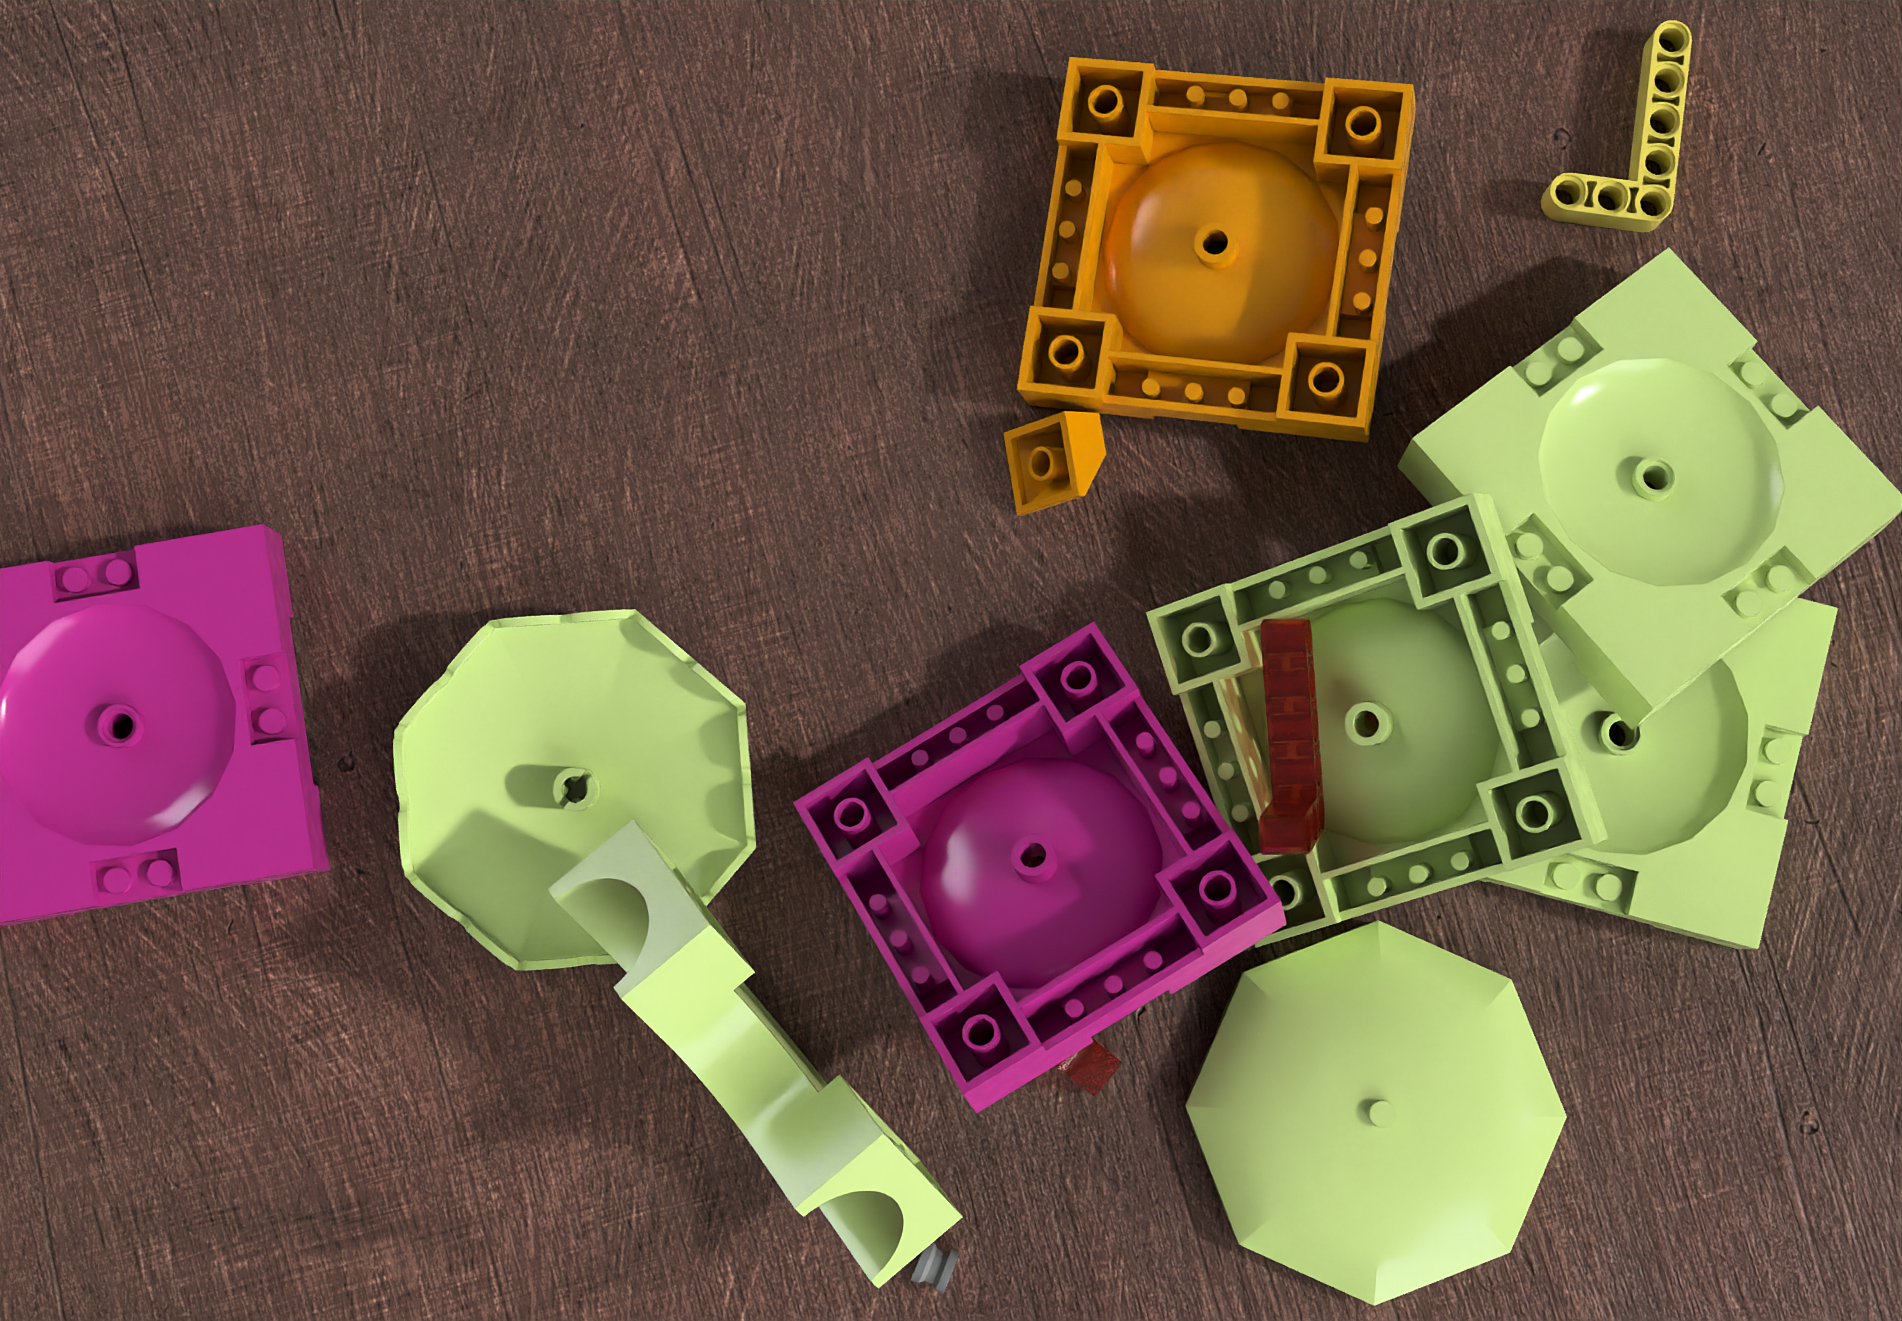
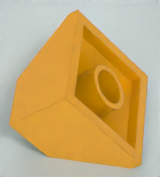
M1063 411L1003 433L1017 516L1033 513L1086 495L1106 456L1099 412Z

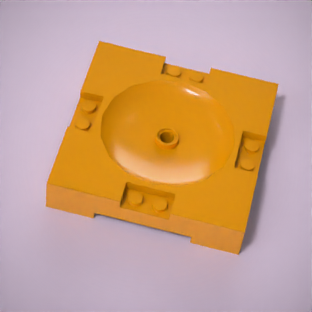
M1069 57L1056 138L1059 143L1035 301L1034 306L1030 305L1017 384V391L1028 405L1147 419L1161 416L1234 424L1239 429L1368 443L1386 322V305L1396 235L1399 232L1416 113L1414 85L1325 77V83L1191 73L1156 70L1153 63ZM1216 241L1228 243L1226 249L1219 254L1207 252L1208 247Z

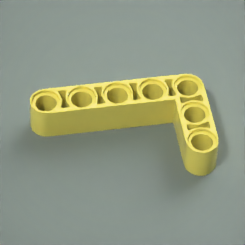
M1667 20L1657 27L1645 43L1628 180L1578 173H1563L1552 181L1541 199V208L1550 219L1559 222L1626 231L1650 232L1656 229L1671 213L1674 204L1692 44L1691 32L1685 24L1677 20ZM1659 39H1666L1673 43L1675 52L1663 49ZM1660 79L1668 83L1671 93L1660 91L1655 85V80ZM1650 120H1658L1663 123L1666 133L1660 134L1654 131L1650 125ZM1645 160H1652L1659 164L1662 174L1655 175L1648 171L1645 166ZM1565 190L1570 193L1573 198V204L1566 205L1561 203L1557 199L1555 191ZM1605 195L1610 197L1615 204V210L1604 209L1598 202V196ZM1640 201L1651 202L1657 210V216H1650L1643 212Z

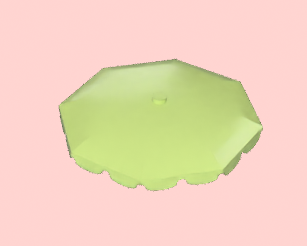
M636 609L490 620L463 647L449 664L445 673L424 692L394 730V773L396 791L400 803L398 813L399 843L405 877L427 899L448 916L462 924L466 931L481 945L514 970L528 971L590 964H617L601 945L554 900L548 888L632 819L679 868L706 906L757 848L746 703Z
M1379 920L1350 929L1309 947L1288 953L1242 972L1219 1021L1215 1037L1198 1069L1185 1104L1194 1134L1211 1172L1214 1185L1238 1244L1373 1306L1510 1253L1567 1118L1512 979Z

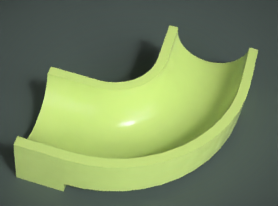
M634 819L629 821L548 888L554 900L627 972L622 980L613 987L619 997L675 1051L713 1094L752 1145L793 1207L803 1217L817 1207L821 1209L864 1273L878 1289L963 1217L921 1160L840 1074L827 1084L780 1024L744 983L755 971L679 868Z

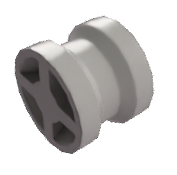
M933 1242L920 1253L910 1280L918 1284L923 1281L933 1285L935 1291L943 1294L955 1267L959 1251L954 1249L944 1251L937 1248L936 1243Z

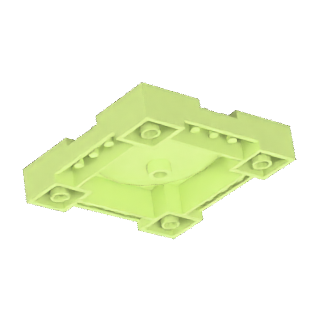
M1669 247L1574 317L1568 327L1513 368L1511 365L1414 436L1397 465L1433 507L1473 492L1491 494L1527 602L1575 654L1576 659L1572 662L1573 665L1631 730L1696 680L1705 670L1820 578L1826 576L1876 536L1902 512V494L1819 406L1810 411L1753 351L1752 348L1758 341ZM1644 481L1650 482L1656 490L1648 487Z
M1474 492L1388 523L1386 527L1236 582L1222 584L1146 612L1172 694L1180 696L1215 806L1230 829L1233 828L1282 902L1287 924L1255 943V948L1495 874L1587 848L1608 839L1564 708L1560 709L1532 629L1531 623L1534 622L1491 494ZM1369 711L1376 715L1379 722V727L1375 734L1367 731L1364 724L1365 716Z
M1798 597L1795 598L1705 670L1696 680L1631 730L1573 665L1572 662L1576 659L1575 654L1528 603L1534 622L1531 623L1559 707L1560 709L1564 708L1608 839L1587 848L1479 879V881L1492 882L1735 949H1758L1787 829L1788 820L1784 819L1794 772L1802 738L1809 735L1838 608ZM1612 724H1616L1624 730L1625 741L1622 746L1615 745L1610 740L1609 729Z

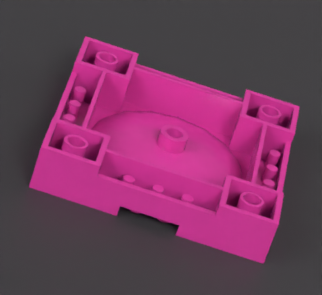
M265 524L136 545L133 550L57 563L42 561L0 569V927L230 886L249 885L330 871L318 786L313 783L290 625V618H293L281 534ZM130 717L133 722V730L129 736L122 738L120 725L126 718Z
M1094 621L1020 665V675L874 763L867 757L793 802L918 1015L920 1022L959 1089L976 1113L1093 1043L1092 1036L1167 990L1170 994L1175 993L1287 924L1280 898L1233 828L1230 829L1140 695L1139 688ZM1033 857H1046L1040 866L1027 867L1029 860Z

